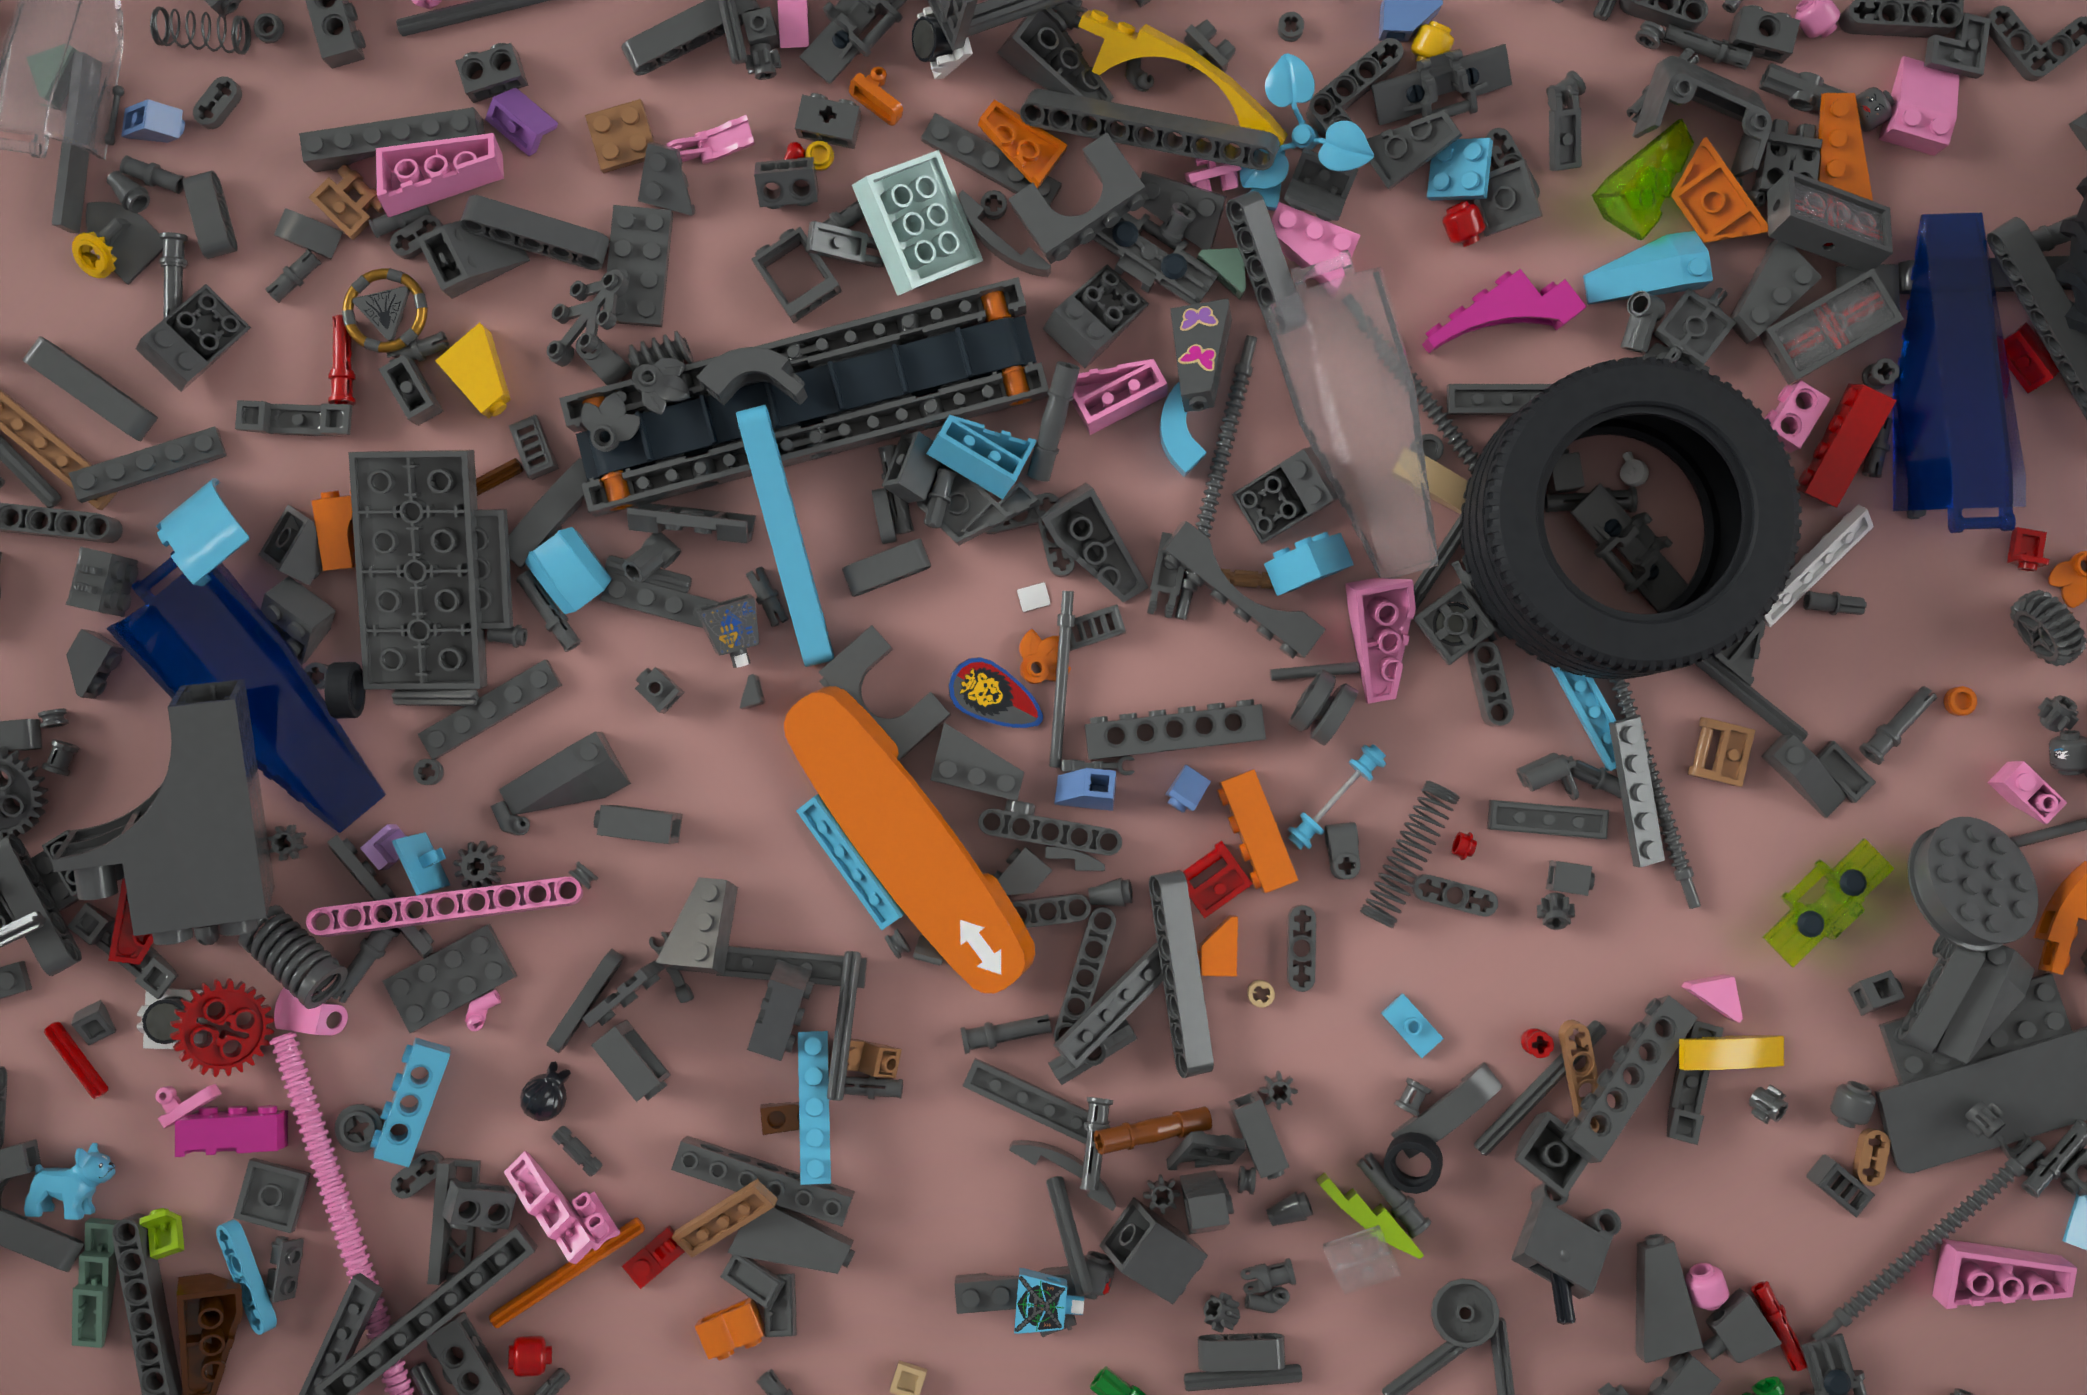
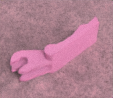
M744 115L713 129L698 132L694 135L695 137L672 140L666 146L682 150L697 145V149L679 151L682 162L701 157L702 163L706 164L755 145L747 115Z

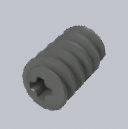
M674 331V341H671L664 334L663 344L661 345L655 337L652 338L651 348H648L644 341L640 342V351H637L632 344L629 345L628 358L632 372L639 365H654L662 358L677 359L683 363L685 359L688 364L694 363L688 342L685 337H681L678 331Z

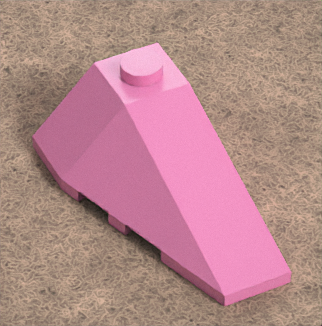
M1371 578L1345 583L1348 613L1366 703L1370 704L1396 699L1403 669L1402 659L1405 645H1408L1410 637L1408 632L1411 618L1414 619L1416 610L1413 580Z

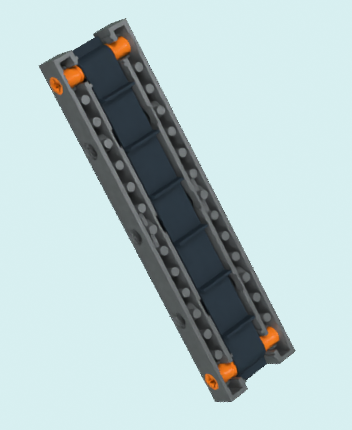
M1019 277L755 346L775 351L789 359L794 370L793 373L805 382L804 389L808 398L801 406L779 388L766 382H753L743 386L723 405L704 390L696 378L717 357L686 364L684 372L679 377L686 383L690 397L679 402L666 401V407L662 415L654 413L645 407L642 401V393L634 387L632 379L559 398L566 427L574 433L581 431L576 434L587 481H589L581 484L588 512L598 517L625 510L628 507L632 508L752 476L736 412L761 405L767 406L783 467H788L901 437L902 434L943 426L949 415L969 419L1049 398L1047 394L1049 388L1042 362L1037 363L1025 316L1019 317V315L1027 314L1026 302ZM648 374L642 376V379L650 382L653 380V377ZM613 393H618L625 403L626 414L640 416V426L631 439L620 441L619 445L612 451L603 452L596 449L591 442V432L583 425L581 420L582 408L584 403H591L599 407L606 397ZM604 431L602 438L606 442L610 440V434Z

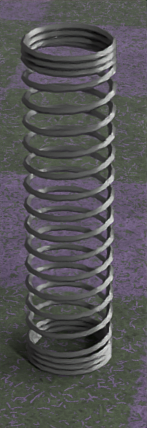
M1427 780L1424 784L1425 786L1421 789L1422 793L1428 798L1417 797V800L1425 807L1413 806V809L1422 816L1416 814L1408 815L1418 825L1410 822L1404 823L1406 828L1413 833L1400 831V834L1408 841L1395 840L1399 846L1407 851L1394 847L1391 848L1392 852L1403 860L1387 856V859L1398 868L1386 864L1383 865V868L1395 877L1378 873L1381 879L1392 886L1377 881L1374 882L1376 887L1388 895L1370 890V894L1383 903L1367 898L1365 899L1366 902L1372 907L1363 904L1362 910H1360L1364 915L1390 928H1394L1397 919L1373 903L1394 912L1402 913L1400 909L1378 895L1403 905L1406 902L1381 886L1406 896L1411 895L1385 877L1412 888L1415 887L1412 883L1390 869L1419 879L1417 875L1393 860L1423 871L1422 867L1398 852L1423 862H1428L1427 859L1401 843L1429 854L1432 853V851L1405 834L1432 845H1436V842L1420 834L1410 826L1438 837L1441 836L1413 817L1445 828L1444 825L1428 817L1417 808L1449 820V817L1433 809L1422 800L1454 811L1451 807L1433 798L1425 791L1455 805L1459 801L1458 799H1460V796L1453 791Z

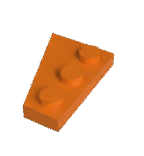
M995 99L979 118L978 126L1030 183H1034L1037 189L1056 166L1068 147L1066 143L1042 128L1027 125L1019 114Z

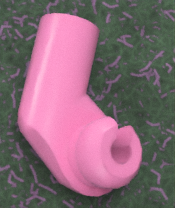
M496 990L470 1002L465 1018L469 1030L479 1031L482 1029L488 1009L501 1003V997Z

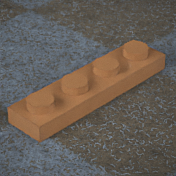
M756 1179L676 1229L672 1239L693 1258L774 1208L778 1198Z

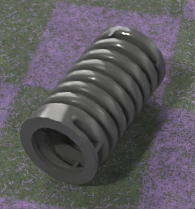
M270 906L267 918L257 919L258 928L263 923L265 924L258 931L255 938L254 935L258 929L239 936V945L248 953H251V956L256 961H259V964L266 968L307 1009L316 1008L329 1000L341 988L347 978L348 970L346 967L339 965V961L332 957L329 951L324 950L320 943H316L315 938L309 936V933L301 928L297 921H293V918L286 914L281 906ZM337 975L333 984L325 991H322Z

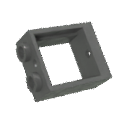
M801 227L796 230L792 228L785 231L779 237L780 240L771 246L768 244L761 247L755 252V257L752 258L755 267L793 323L842 292L840 285L820 255L807 252L825 280L791 303L788 302L767 271L766 267L801 244L806 250L808 237Z
M601 805L600 810H597L594 816V828H597V835L674 844L679 843L683 814L619 805Z
M628 1020L614 1026L591 1045L636 1102L643 1097L647 1101L667 1086L664 1080L671 1074Z
M1253 1091L1229 1101L1254 1166L1261 1179L1267 1177L1268 1180L1282 1176L1285 1173L1284 1169L1289 1168V1164L1264 1102L1258 1092Z

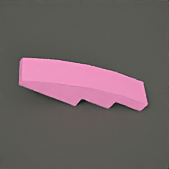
M524 1151L504 1171V1174L527 1212L536 1216L547 1236L556 1240L568 1262L576 1265L597 1242L551 1178L533 1157Z

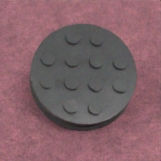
M1957 817L1944 822L1939 827L1927 830L1914 842L1909 853L1907 867L1910 889L1924 918L1943 938L1966 950L1986 952L1996 949L2005 943L2020 939L2031 929L2038 912L2036 881L2030 865L2021 850L2000 829L1981 819Z

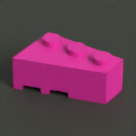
M276 1105L260 1106L258 1111H247V1106L228 1107V1111H218L217 1106L200 1107L197 1113L175 1120V1157H185L186 1154L191 1152H206V1155H216V1152L236 1151V1153L278 1151L288 1146V1110H277Z

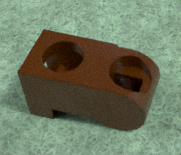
M799 1102L761 1104L760 1112L763 1135L799 1130Z

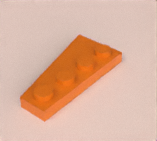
M1855 93L1821 94L1818 139H1822V146L1819 149L1818 181L1873 201Z

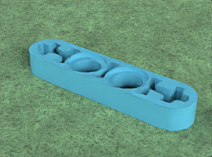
M232 1219L219 1225L216 1229V1236L233 1282L242 1285V1303L249 1324L256 1334L261 1335L276 1327L277 1318L244 1230L237 1220Z

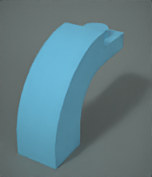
M1178 382L1169 393L1163 406L1159 433L1166 457L1174 468L1185 477L1205 457L1207 452L1193 439L1188 431L1186 423L1187 412L1184 411L1180 383Z

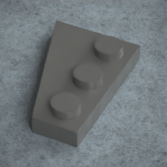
M1442 110L1414 120L1410 124L1393 130L1389 129L1381 132L1379 135L1368 138L1367 141L1374 153V158L1370 161V164L1386 187L1391 190L1463 135L1447 112Z
M657 960L640 968L632 978L617 988L618 991L616 993H612L582 1019L589 1028L598 1022L603 1026L616 1016L613 1010L620 1004L625 1008L638 998L635 993L643 986L647 990L661 979L658 974L665 968L656 964Z

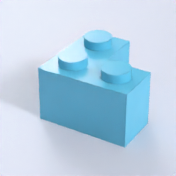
M1328 531L1294 543L1296 549L1290 551L1289 547L1273 553L1274 559L1264 563L1277 596L1294 591L1316 580L1334 575L1354 565L1342 534L1338 533L1329 536Z

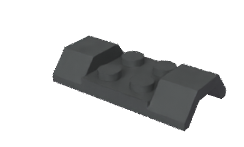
M653 503L640 505L638 508H627L629 530L660 533L665 529L681 531L683 527H694V532L712 534V531H717V540L748 543L752 540L756 522V515Z

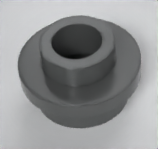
M264 13L255 19L254 32L261 41L274 43L283 36L284 24L278 16ZM269 26H274L271 32L266 33V29Z

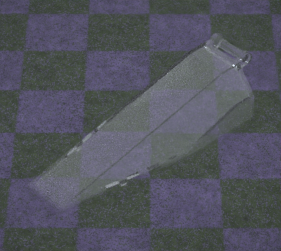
M121 0L16 1L7 31L0 46V131L33 135L34 139L28 142L0 138V150L31 154L32 157L44 159L47 155L49 138L82 148L97 158L106 160L108 144H105V134L108 133L114 100L112 89L118 85L123 53V11L121 10Z
M1345 250L1339 253L1340 256L1302 269L1300 266L1291 269L1297 292L1266 305L1262 311L1299 424L1315 455L1318 456L1329 482L1332 483L1342 507L1345 508L1352 526L1361 539L1363 547L1379 578L1393 579L1439 565L1416 388L1382 267L1355 272L1350 252ZM1343 267L1345 276L1307 288L1306 279Z

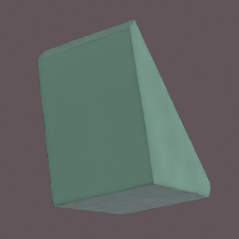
M1239 248L1201 250L1197 260L1217 272L1219 276L1216 280L1240 300L1246 290L1245 265Z

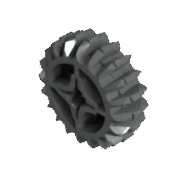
M2032 591L2021 596L2011 607L2010 616L2015 622L2013 626L2017 629L2024 643L2029 646L2030 651H2034L2038 658L2044 659L2046 663L2064 666L2077 659L2086 649L2085 643H2087V640L2083 636L2085 634L2084 630L2079 626L2080 621L2075 619L2073 616L2074 612H2070L2066 604H2062L2058 597H2052L2047 591Z

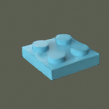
M1491 138L1457 139L1433 157L1430 164L1427 198L1430 201L1487 199L1493 147Z

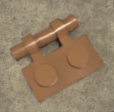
M342 165L338 169V174L343 179L338 184L328 177L308 198L346 235L354 240L369 225L368 220L372 219L366 211L373 207L379 213H382L384 209L377 197V190L368 187L363 182V177L356 170L352 171L347 165ZM352 189H355L362 196L357 202L348 195Z

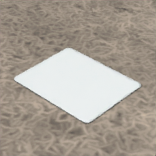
M1044 582L1017 590L1023 612L1051 604Z

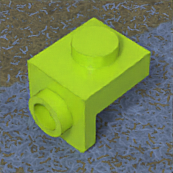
M160 1208L151 1211L150 1215L139 1218V1224L148 1229L151 1258L158 1260L185 1250L182 1216L169 1209Z

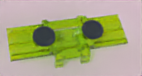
M1865 838L1832 869L1825 862L1818 859L1814 863L1815 867L1789 893L1784 892L1780 896L1790 910L1763 938L1792 968L1824 937L1834 940L1865 911L1862 903L1865 901L1864 898L1895 869ZM1823 876L1828 880L1824 886L1826 892L1816 902L1806 905L1797 902Z

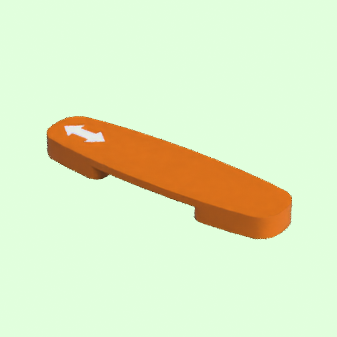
M836 686L823 687L800 699L786 714L784 721L785 737L819 796L868 867L922 935L973 989L982 993L995 994L1013 984L1033 964L1035 957L1034 941L999 881L993 875L981 872L946 820L913 777L897 760L899 752L896 743L844 689Z

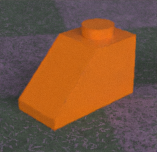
M1229 915L1199 944V951L1197 952L1201 976L1237 977L1238 916Z

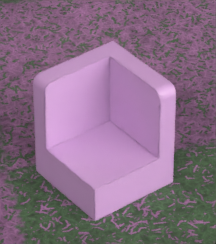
M387 824L360 849L378 870H388L400 860L392 841L407 836L397 824Z

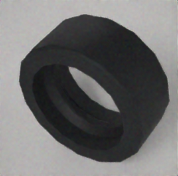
M333 662L326 671L324 693L327 710L331 717L335 719L358 718L362 714L366 690H364L363 670L356 662Z
M1408 1132L1397 1136L1391 1141L1384 1158V1171L1388 1180L1405 1193L1419 1194L1430 1190L1436 1185L1443 1167V1156L1439 1146L1430 1137L1421 1133ZM1405 1149H1416L1424 1153L1431 1161L1429 1173L1420 1177L1409 1176L1403 1173L1396 1165L1397 1154Z

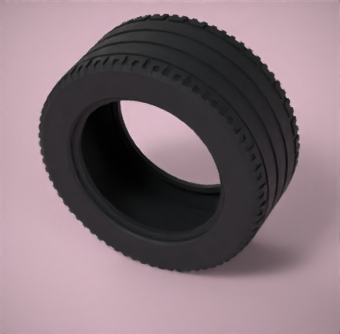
M1642 357L1621 358L1618 361L1613 359L1591 365V367H1585L1556 381L1511 415L1499 427L1482 450V454L1479 455L1471 471L1472 477L1468 479L1463 496L1466 500L1461 507L1460 524H1463V529L1460 530V537L1462 541L1461 549L1465 550L1463 560L1466 564V572L1472 578L1470 581L1471 586L1474 587L1477 598H1481L1483 601L1482 607L1487 611L1490 619L1498 623L1497 627L1506 634L1505 636L1509 640L1514 639L1516 641L1515 645L1522 648L1527 654L1536 655L1537 660L1554 668L1560 667V670L1598 679H1630L1680 669L1707 660L1744 638L1743 634L1750 633L1763 620L1761 616L1768 614L1773 604L1779 599L1777 594L1784 590L1785 583L1791 575L1789 569L1794 566L1796 561L1794 558L1799 549L1796 544L1801 538L1799 527L1802 526V520H1799V514L1802 513V506H1799L1801 496L1800 493H1797L1796 486H1799L1793 474L1795 473L1794 466H1790L1788 461L1791 459L1789 453L1786 454L1783 441L1779 442L1777 438L1778 432L1776 429H1772L1768 418L1764 419L1761 414L1763 412L1752 405L1753 401L1742 396L1743 393L1739 389L1735 390L1732 388V384L1729 382H1721L1720 377L1717 375H1711L1704 369L1696 370V366L1686 365L1680 361L1671 363L1669 359H1657L1656 357H1648L1645 360ZM1597 435H1616L1642 441L1667 455L1677 464L1692 484L1701 506L1704 523V541L1701 558L1685 590L1677 599L1657 614L1628 613L1597 602L1572 583L1553 555L1544 524L1545 494L1547 484L1557 461L1566 448L1575 440Z

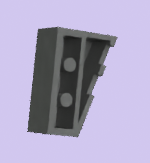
M1776 239L1769 244L1765 251L1766 254L1753 273L1748 287L1743 292L1730 318L1736 321L1732 329L1746 344L1762 334L1822 278L1812 265L1790 244Z
M781 960L777 961L769 979L768 989L765 998H763L761 1010L747 1050L779 1061L782 1060L785 1051L791 1053L796 1036L792 1035L791 1032L794 1025L800 1026L805 1009L800 1008L803 998L809 1000L814 982L809 981L812 973L811 970Z

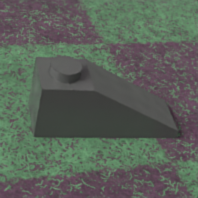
M1794 734L1781 735L1761 756L1824 818H1827L1847 798L1816 755Z

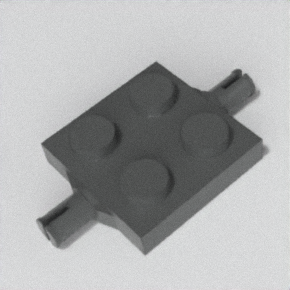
M1689 288L1686 290L1652 334L1671 349L1664 357L1665 359L1672 357L1670 361L1672 363L1681 356L1698 368H1702L1736 324V321L1726 315L1719 307L1728 296L1726 290L1717 298L1723 288H1717L1710 299L1699 296Z

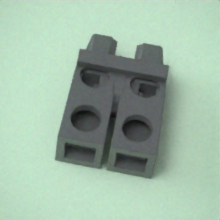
M1780 119L1772 121V128L1757 170L1755 184L1752 186L1751 191L1764 192L1767 200V191L1788 170L1818 180L1819 149L1822 146V139H1816V125L1800 124L1797 127L1796 135L1788 134L1789 122Z

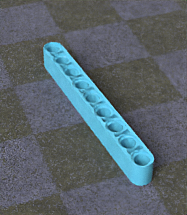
M761 405L737 411L736 416L804 665L805 667L829 662L834 659V653L767 406Z

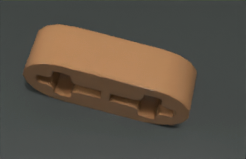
M1867 1128L1860 1133L1853 1163V1175L1858 1181L1867 1186L1879 1185L1885 1176L1890 1139L1884 1132L1875 1128ZM1876 1138L1880 1140L1879 1146L1875 1145L1873 1147L1868 1144L1869 1139ZM1870 1167L1874 1169L1873 1175H1868L1867 1177L1863 1174L1864 1168L1869 1169Z

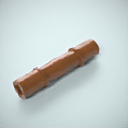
M1206 1106L1181 1112L1174 1111L1172 1115L1150 1118L1133 1124L1125 1122L1119 1126L1096 1130L1094 1133V1143L1100 1155L1124 1149L1131 1150L1136 1145L1154 1143L1175 1136L1183 1138L1185 1135H1189L1190 1132L1210 1130L1212 1128V1117Z

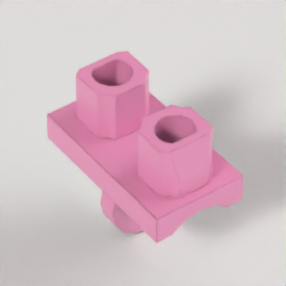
M1195 158L1196 166L1207 164V167L1184 173L1186 182L1191 183L1192 186L1212 191L1209 178L1219 176L1221 188L1224 191L1239 187L1237 171L1241 170V167L1224 163L1216 165L1214 161Z
M584 1192L572 1200V1207L597 1242L593 1247L594 1251L599 1249L608 1239L621 1234L595 1192L591 1194Z

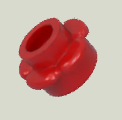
M1459 832L1453 841L1452 854L1459 856L1460 860H1465L1467 856L1472 857L1476 850L1477 841L1473 840L1471 832L1468 834Z

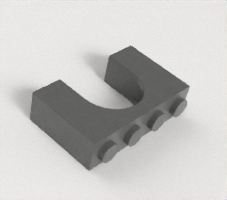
M1105 133L1082 149L1087 163L1103 184L1101 197L1090 211L1078 216L1061 215L1048 205L1034 183H1031L1009 198L1014 212L1050 264L1065 259L1069 256L1071 250L1080 244L1089 243L1098 232L1105 227L1110 228L1114 226L1123 215L1129 211L1138 210L1149 199L1145 185L1108 133Z
M871 625L819 671L823 677L819 682L824 687L836 686L846 690L896 743L899 752L897 760L900 761L950 717L951 714L932 692H929L908 712L896 718L886 719L878 717L866 707L862 698L863 680L866 674L893 650L888 642Z

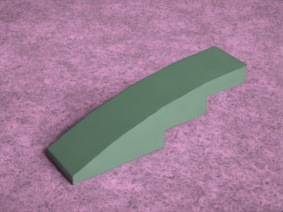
M90 1218L85 1222V1249L79 1255L78 1285L73 1288L72 1346L102 1348L105 1344L117 1271L112 1229L120 1220Z

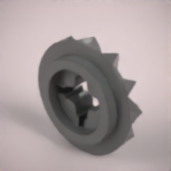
M364 1104L349 1106L337 1117L335 1122L336 1138L341 1146L349 1151H367L372 1148L370 1144L375 1130H382V1119L375 1111V1108ZM356 1120L359 1123L369 1122L367 1128L363 1130V1136L361 1132H353L351 1134L349 1132L357 1125Z

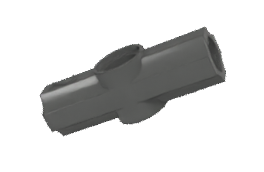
M1773 63L1768 65L1759 83V89L1788 100V104L1792 108L1800 111L1815 110L1820 112L1821 94L1847 93L1824 84L1823 78L1811 72L1796 73Z
M1125 1019L1099 1045L1101 1053L1098 1057H1087L1076 1069L1072 1068L1062 1055L1048 1062L1057 1080L1063 1085L1092 1066L1101 1064L1105 1058L1138 1038Z

